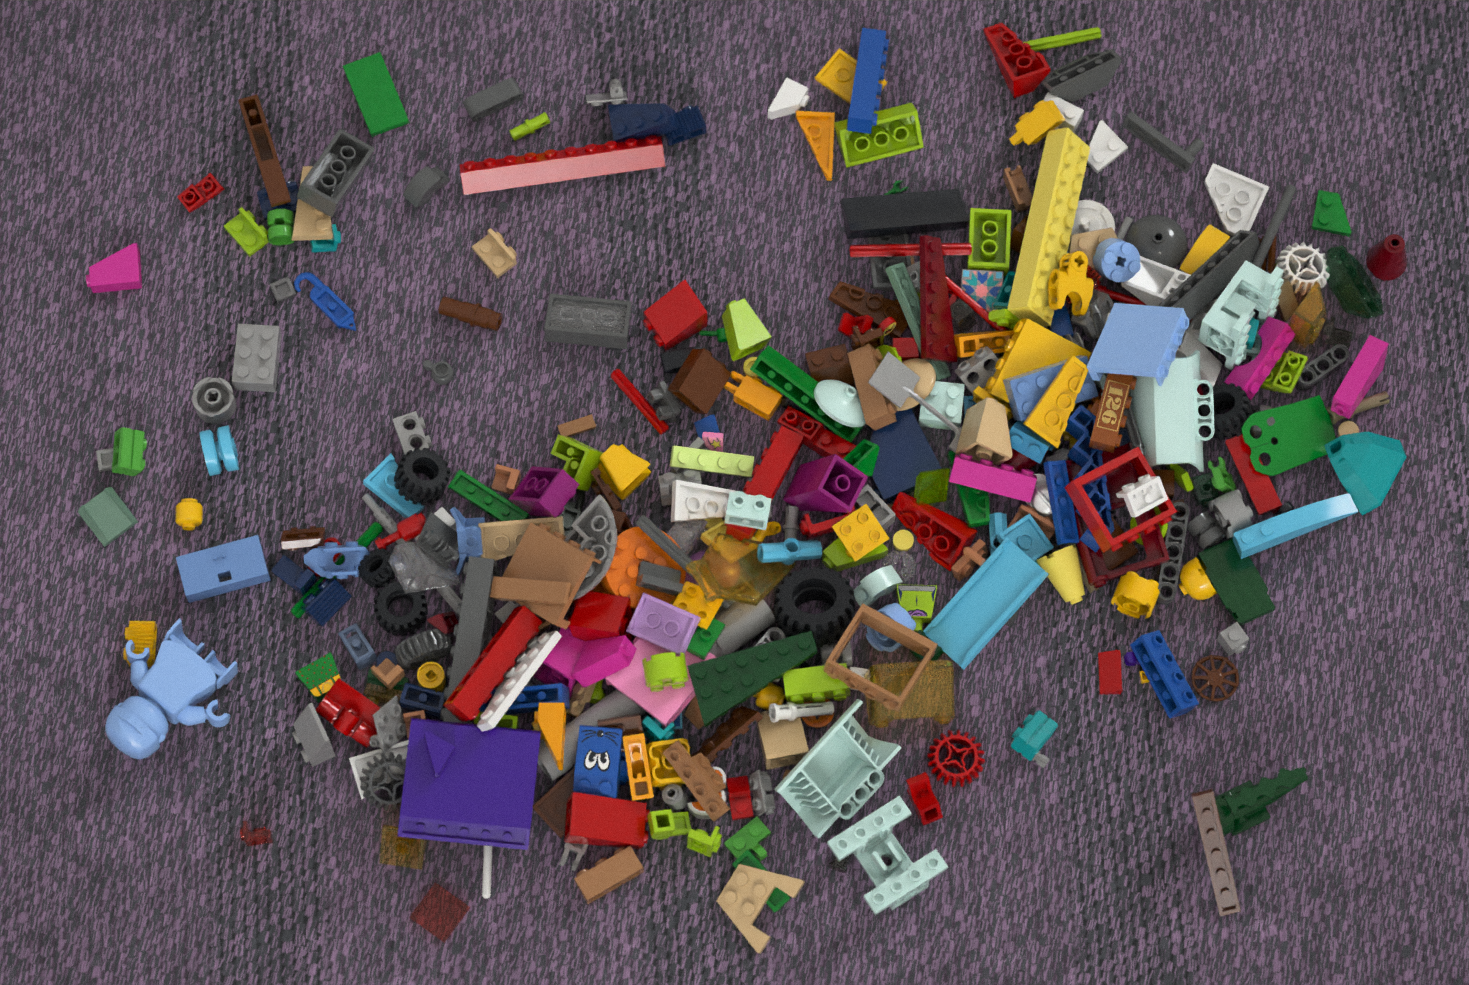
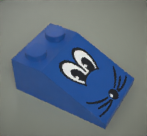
M580 725L573 792L610 798L617 797L620 789L622 728Z

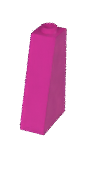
M1372 335L1368 337L1335 393L1331 411L1350 419L1382 372L1389 343Z

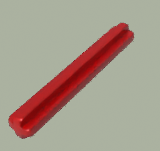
M620 369L614 370L611 373L613 381L659 434L662 435L669 429L668 424L664 420L658 419L655 409Z

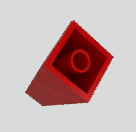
M573 792L566 803L564 843L618 848L631 846L632 849H641L648 841V831H645V822L648 823L647 816L650 812L646 809L647 803Z

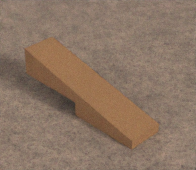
M493 576L490 597L500 601L567 604L571 583Z

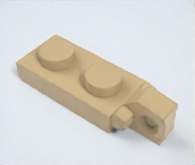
M577 681L573 688L570 709H566V713L575 718L582 714L585 703L590 702L596 683L583 688Z

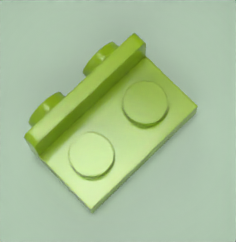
M241 207L238 209L239 214L226 223L224 228L250 257L269 243L267 238L268 231L262 224L257 225L255 222L256 218L249 210L245 211Z
M715 826L711 837L701 829H696V831L690 829L687 836V848L711 857L713 852H718L722 842L720 841L722 835L719 834L720 827Z

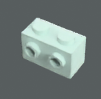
M741 491L730 492L724 523L766 530L771 498L763 495H747Z

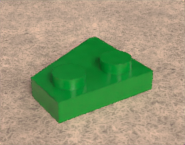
M1318 190L1311 229L1350 237L1351 228L1339 194Z

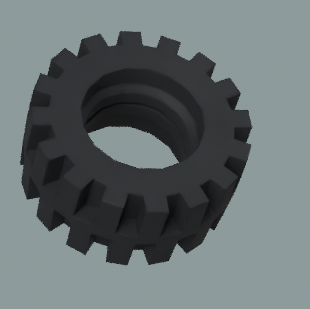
M378 548L375 549V552L370 551L368 556L365 555V559L360 562L361 566H358L360 577L366 584L375 589H378L379 586L383 588V584L386 582L389 584L390 580L395 578L394 574L398 573L397 569L399 568L397 560L387 550L383 548L380 550Z

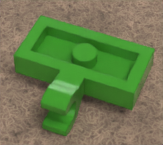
M1218 457L1219 465L1217 467H1214L1212 461H1208V467L1213 474L1211 480L1215 489L1225 494L1236 490L1232 474L1226 471L1225 460L1222 457Z
M756 816L724 842V845L736 859L746 850H750L762 861L767 857V852L759 843L766 839L771 832Z

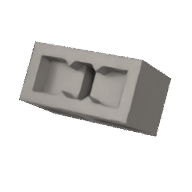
M988 346L978 349L969 360L961 362L954 372L973 394V391L978 386L984 388L988 379L991 376L993 377L998 358ZM991 359L990 363L984 366V362ZM974 372L973 377L967 379L968 374Z
M416 411L392 419L405 455L409 450L414 451L415 448H412V445L416 442L422 444L419 448L420 450L428 448V451H430V447H433L429 435L425 436L423 429L426 426L423 417L418 418ZM408 424L415 425V428L412 430L405 429Z
M867 484L861 490L854 504L855 509L857 510L864 504H867L885 531L895 522L896 514Z

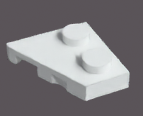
M1103 120L1099 122L1089 145L1090 153L1087 163L1098 174L1128 149V146Z

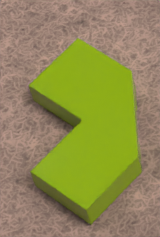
M1164 464L1168 470H1175L1174 480L1181 488L1187 492L1194 489L1190 476L1185 469L1178 464Z

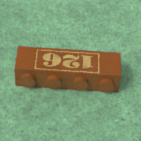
M1107 374L1090 439V448L1114 453L1115 446L1120 447L1122 435L1119 434L1120 427L1125 428L1127 416L1124 415L1125 408H1130L1132 397L1129 396L1130 389H1135L1137 378L1133 377L1134 375Z

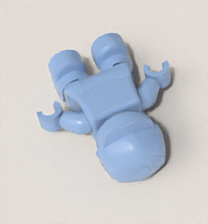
M178 619L166 633L155 663L150 669H148L146 663L150 656V649L144 648L143 653L134 654L132 652L135 649L134 642L129 640L126 644V656L131 663L130 681L138 690L139 696H131L117 706L115 705L106 719L105 726L108 739L127 756L141 760L149 757L160 748V743L164 741L169 730L168 721L172 724L180 722L191 726L205 723V720H208L214 727L225 726L230 720V714L224 713L221 716L213 714L218 709V700L209 703L207 709H204V706H196V704L209 698L217 689L227 685L238 673L237 662L234 661L228 669L225 668L217 660L214 650L205 659H202L199 654L204 650L205 644L201 642L197 646L185 636L181 619Z

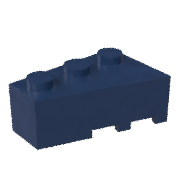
M664 103L608 104L615 142H623L629 138L644 139L651 135L658 137L678 129L675 110Z

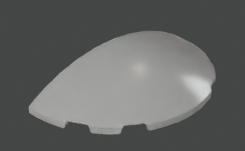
M600 494L571 525L573 530L565 538L568 542L571 539L581 544V550L587 548L595 552V558L602 561L601 564L592 562L573 600L586 595L599 584L611 566L617 546V528L614 515L610 506Z

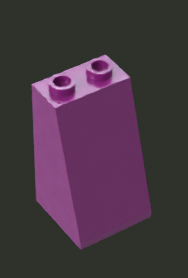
M833 454L801 464L783 500L791 506L798 507L799 511L849 513L868 476L838 455Z

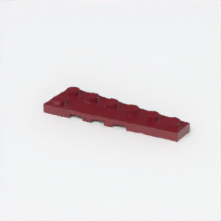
M927 235L920 236L921 359L955 363L957 362V348L954 340L941 238Z

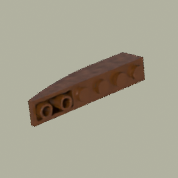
M258 94L238 99L271 207L291 202Z

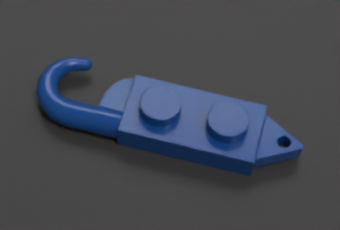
M309 272L301 273L296 277L294 287L297 292L301 291L299 283L304 279L309 280L314 285L310 292L311 301L339 329L342 327L356 331L353 318L355 316L354 312L327 285L325 286L314 274Z

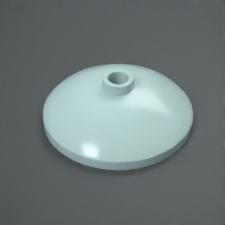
M832 379L820 381L814 389L815 400L829 417L849 427H862L866 424L859 395L854 387Z

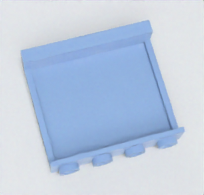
M1114 303L1087 364L1092 380L1100 381L1103 373L1155 377L1158 385L1162 386L1164 379L1168 376L1170 365L1175 360L1178 346L1182 343L1184 332L1189 327V318L1186 316L1184 308Z

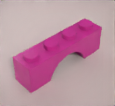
M1268 317L1258 331L1262 339L1260 353L1251 362L1235 366L1224 383H1227V385L1233 383L1236 387L1240 386L1246 392L1248 399L1252 400L1295 336L1294 331L1286 322Z

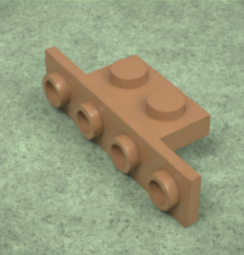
M679 740L663 752L666 759L712 821L718 820L730 810L719 795V792L727 786L724 784L722 777L712 768L707 757L703 756L702 753L691 757Z

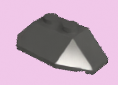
M1108 49L1106 52L1087 54L1051 71L1041 83L1050 94L1074 102L1107 86L1122 59L1113 49Z

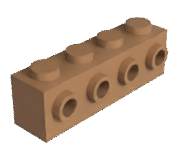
M867 344L847 353L866 424L876 431L896 422L895 413L897 409L895 404L868 383L881 360H883L879 349H875L872 345Z

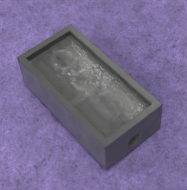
M549 294L544 329L545 341L627 349L632 301Z

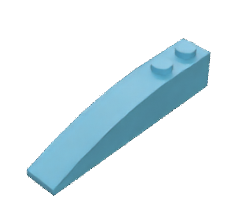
M1350 493L1288 511L1233 533V543L1240 558L1243 559L1356 514L1358 510Z

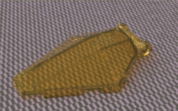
M718 532L702 558L688 563L686 569L694 576L704 593L703 597L707 603L719 598L757 606L795 567V562L791 565H785L782 562L761 563V561H758L757 547L759 544H765L764 542L746 538L738 541L734 540L732 535Z

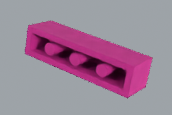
M955 454L949 482L1031 503L1037 481V476L1033 475V471L1028 469L1017 471L1013 470V466L1001 463V466L994 465L993 461L981 458L979 461L972 459L973 456L970 454Z

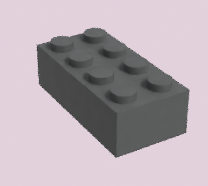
M339 129L301 183L297 198L333 217L371 162L375 148Z

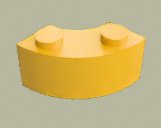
M1209 224L1199 236L1179 269L1192 275L1229 240L1230 236Z

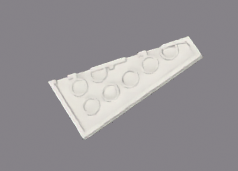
M557 630L550 633L545 632L541 636H535L527 642V649L516 657L515 665L505 672L504 680L498 686L486 710L481 715L477 727L482 732L493 729L560 640L562 635Z

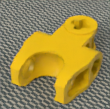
M1076 251L1072 254H1064L1059 261V270L1054 269L1050 274L1048 282L1049 307L1052 310L1062 309L1068 295L1072 301L1073 315L1083 316L1088 310L1094 283L1091 278L1086 277L1087 256L1082 251Z

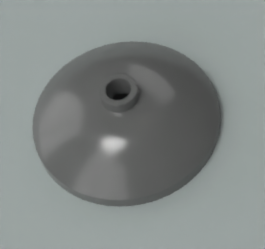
M1148 215L1140 218L1130 227L1126 237V242L1134 245L1140 256L1171 268L1176 267L1183 260L1187 250V238L1182 227L1173 219L1163 215ZM1159 236L1161 237V240L1158 241L1155 239V237Z

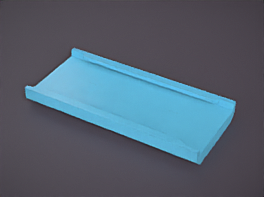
M1006 538L923 632L931 641L937 643L962 669H965L1049 574Z

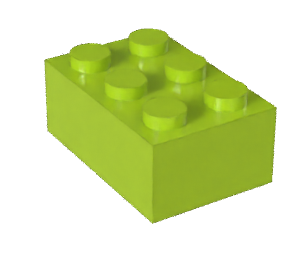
M970 208L968 243L972 244V254L967 255V269L1003 271V276H1006L1009 272L1011 210Z
M840 663V665L847 668L846 663ZM825 665L791 669L784 673L783 676L787 702L804 704V702L813 701V703L825 702V699L834 698V701L846 700L847 696H851L850 688L844 682L831 678L823 671Z

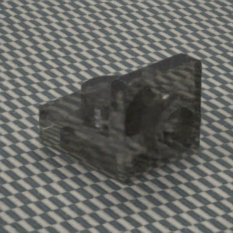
M958 299L950 306L951 317L959 334L966 333L977 324L974 310L963 300Z

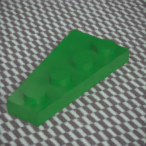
M948 451L947 457L952 469L956 453ZM956 484L968 527L989 525L988 492Z

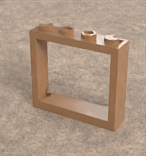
M862 604L826 660L823 671L831 678L844 682L849 688L857 689L864 693L869 699L879 701L887 709L899 712L934 656L938 644L871 607ZM861 623L923 656L922 661L899 697L836 663Z

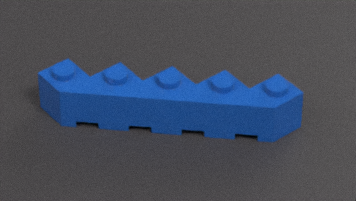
M1081 404L1068 419L1065 429L1078 440L1067 454L1071 460L1082 468L1074 480L1103 465L1102 450L1089 447L1096 416ZM1104 476L1083 488L1111 534L1114 531V523L1110 512L1109 493H1107V478ZM1088 528L1079 540L1094 552H1097L1100 547Z

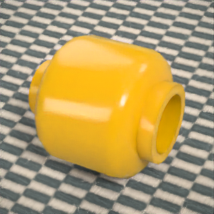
M185 498L176 505L175 522L183 530L192 531L195 530V527L202 524L203 506L198 503V500Z
M769 683L767 687L753 695L756 698V706L766 711H769L771 703L783 705L786 698L785 694H783V688L773 683Z

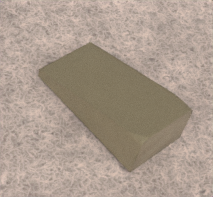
M1282 278L1284 282L1280 288L1282 292L1278 297L1280 301L1276 309L1283 321L1286 322L1299 310V306L1291 283L1288 279Z

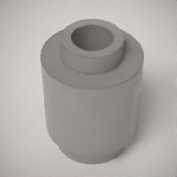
M670 784L664 788L662 798L672 810L679 811L686 807L688 796L679 785Z

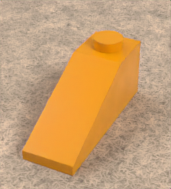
M1013 330L955 334L954 340L957 348V357L974 356L978 349L988 346L993 353L1005 352L1004 347L1007 341L1012 339L1015 332Z
M539 703L538 711L534 712V723L538 724L541 736L558 770H563L566 729L565 703Z
M644 733L623 736L632 801L654 798Z

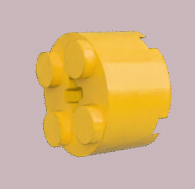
M1128 571L1126 575L1120 577L1111 603L1112 605L1115 603L1118 606L1117 610L1128 616L1139 619L1140 615H1146L1145 619L1149 618L1160 593L1158 589L1159 584L1155 580H1147L1139 577L1135 572Z

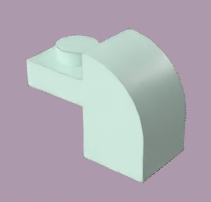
M892 565L879 568L860 581L861 584L854 589L855 600L860 607L862 604L870 606L880 596L890 594L896 589L897 584L900 585L903 581Z

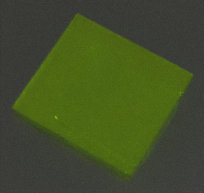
M949 468L923 471L917 475L914 497L917 499L916 503L918 505L947 500Z

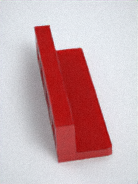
M1243 434L1226 440L1227 449L1258 515L1272 511L1273 514L1282 507L1280 499L1269 476L1254 469L1250 459L1251 449L1244 442Z

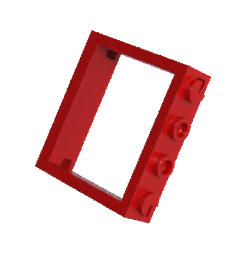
M1139 447L1082 475L1064 487L1103 553L1110 549L1113 552L1123 547L1122 543L1128 541L1129 544L1140 538L1139 534L1142 532L1145 535L1156 529L1155 525L1159 523L1161 526H1164L1172 521L1171 516L1177 512L1168 497V500L1157 505L1161 514L1113 539L1083 487L1129 463H1132L1140 477L1147 474L1156 476Z

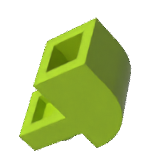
M668 809L652 811L647 816L652 839L663 840L671 836L687 835L690 832L691 824L688 811L672 813V810Z

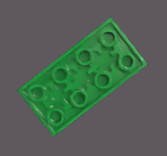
M380 52L343 65V70L371 137L409 123V119Z

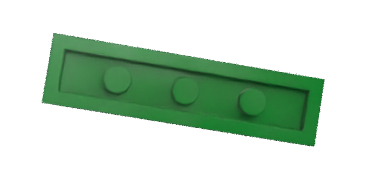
M462 470L458 471L448 485L450 490L498 521L521 520L529 517L527 512Z

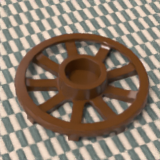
M1209 655L1200 659L1195 664L1191 674L1193 688L1202 698L1218 702L1228 699L1235 693L1239 685L1238 669L1228 658ZM1213 659L1223 661L1219 669H1215ZM1209 660L1211 670H1208L1202 663ZM1227 663L1232 670L1222 673V669ZM1197 668L1202 669L1207 675L1195 676ZM1234 674L1235 683L1224 678ZM1195 680H1206L1207 683L1198 689ZM1223 683L1233 686L1229 694L1224 689ZM1208 686L1212 687L1210 697L1202 693ZM1216 687L1220 688L1224 697L1214 698Z

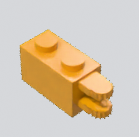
M731 371L730 377L740 383L739 387L730 382H726L724 385L727 391L734 394L733 401L770 421L781 403L782 395L772 386L767 387L755 376L750 377L746 375L744 377L735 371Z

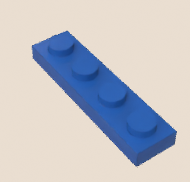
M1066 460L1047 461L1043 464L1057 545L1079 543L1073 501L1064 488L1069 484Z

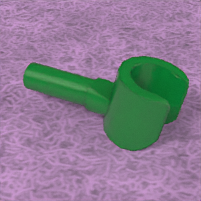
M898 180L894 183L893 188L884 195L897 192L904 193L908 190V187L900 190L899 185L904 181Z
M719 328L716 331L700 330L701 336H717L718 342H727L724 328Z

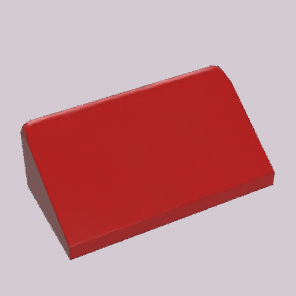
M1121 650L1098 653L1099 694H1121Z

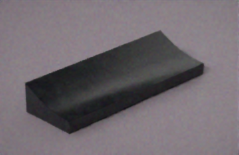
M959 189L842 198L840 201L847 239L958 230L966 228L970 221Z

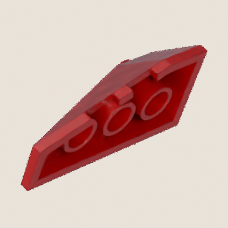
M1003 23L983 29L1003 78L1014 98L1033 92L1051 72V68L1044 56L1039 52L1033 51L1027 42L1023 43L1018 39L1017 34Z

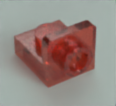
M243 821V828H240L241 841H245L247 847L273 843L270 829L256 828L253 830L254 832H250L248 821Z

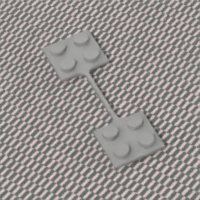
M887 352L868 383L899 408L902 407L908 397L918 401L954 431L955 437L948 448L956 453L962 426L960 428L955 426L914 393V387L920 377L891 353Z

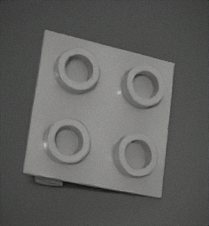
M613 79L609 84L610 93L586 95L587 103H591V106H601L603 102L610 101L611 104H622L623 100H627L626 91H622L620 80Z
M394 696L373 714L377 735L371 736L369 743L372 747H380L382 753H386L407 734L398 697Z

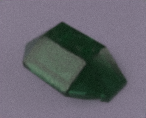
M1343 245L1328 249L1326 272L1330 276L1326 281L1345 313L1367 319L1382 316L1384 314L1382 298L1362 264L1352 254L1347 252Z

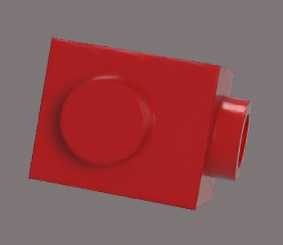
M847 312L843 313L838 331L851 339L853 327L857 325L861 335H864L867 330L872 328L871 325L874 318L868 314L853 317Z

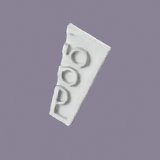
M675 480L672 483L671 522L723 518L726 516L729 493L736 491Z
M409 740L392 746L385 753L386 758L389 757L390 752H393L394 759L398 754L402 755V761L406 759ZM381 748L349 758L361 800L364 799L363 793L365 791L360 789V786L364 784L360 781V777L367 776L362 773V769L369 770L366 763L369 761L374 764V756L379 760L382 759ZM389 765L391 773L405 774L401 768ZM382 768L375 773L372 782L382 775ZM389 775L387 782H385L386 784H389L392 780Z

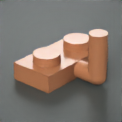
M981 539L971 548L965 547L963 549L964 555L951 567L953 577L959 582L964 577H968L977 564L982 566L986 561L985 558L988 551L986 543Z

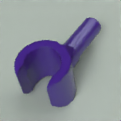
M1127 652L1124 655V662L1127 666L1140 665L1134 652Z

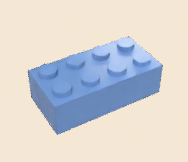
M1075 356L1085 365L1088 364L1087 356ZM1068 359L1003 380L1014 420L1023 421L1027 419ZM1089 371L1075 403L1098 396L1095 382L1092 380Z

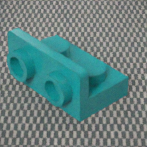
M647 716L642 721L643 733L652 742L674 739L675 724L673 722L662 730V724L655 718L651 719Z

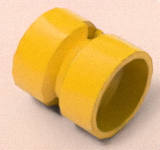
M426 662L419 667L417 672L419 686L435 690V692H443L446 687V677L442 666L436 662Z

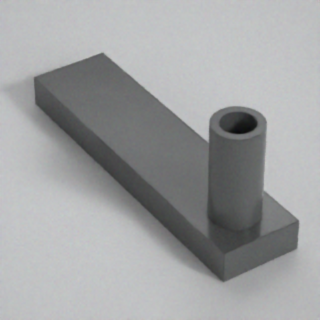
M1132 111L1126 116L1122 126L1186 174L1194 164L1196 159L1194 157L1204 147V142L1199 138H1195L1183 150Z

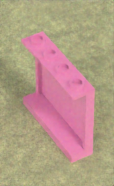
M636 636L632 644L637 650L630 665L606 677V685L615 687L656 718L665 729L671 722H674L695 696L688 667L689 680L685 682V687L672 689V686L663 687V691L651 692V688L646 687L642 660L646 658V661H650L652 655L671 651ZM688 651L685 652L686 666L716 658L710 652L705 660Z

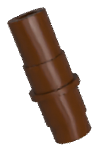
M444 296L439 305V314L468 323L471 327L478 326L498 331L502 323V313L482 307L479 303L475 305Z

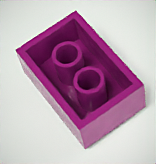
M532 466L509 500L529 515L556 518L564 511V506L568 500L574 497L579 484L563 469Z

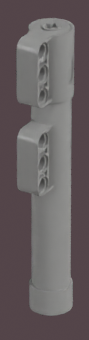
M739 577L735 587L728 593L734 599V602L727 609L721 605L714 619L726 624L723 632L710 650V653L716 657L735 652L776 621L771 609L755 590H752L741 577ZM737 588H741L740 591H734ZM615 689L566 724L563 770H558L543 739L540 740L539 767L551 781L556 780L576 763L580 725L598 726L597 720L638 713L641 716L646 711Z

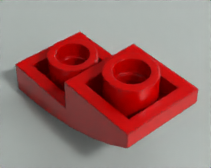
M209 173L196 185L191 184L177 198L189 212H192L221 193L224 188L215 176Z

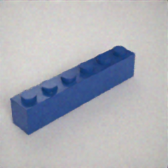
M862 28L847 131L871 134L872 126L877 124L878 114H875L874 111H879L880 99H877V96H881L882 84L879 81H883L885 69H881V66L886 65L887 54H883V52H888L889 39H885L886 31Z

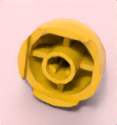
M1197 557L1182 567L1179 575L1181 583L1178 586L1184 596L1189 594L1193 599L1205 600L1217 594Z

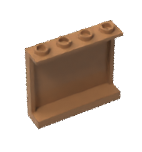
M530 522L502 577L571 583L567 604H537L534 602L515 601L522 606L525 605L530 611L550 623L567 630L570 622L564 619L566 612L592 562L601 564L602 561L595 558V552L587 548L581 550V544L571 539L569 542L566 541L565 535L554 531V533L550 532L551 527L540 522L539 525Z

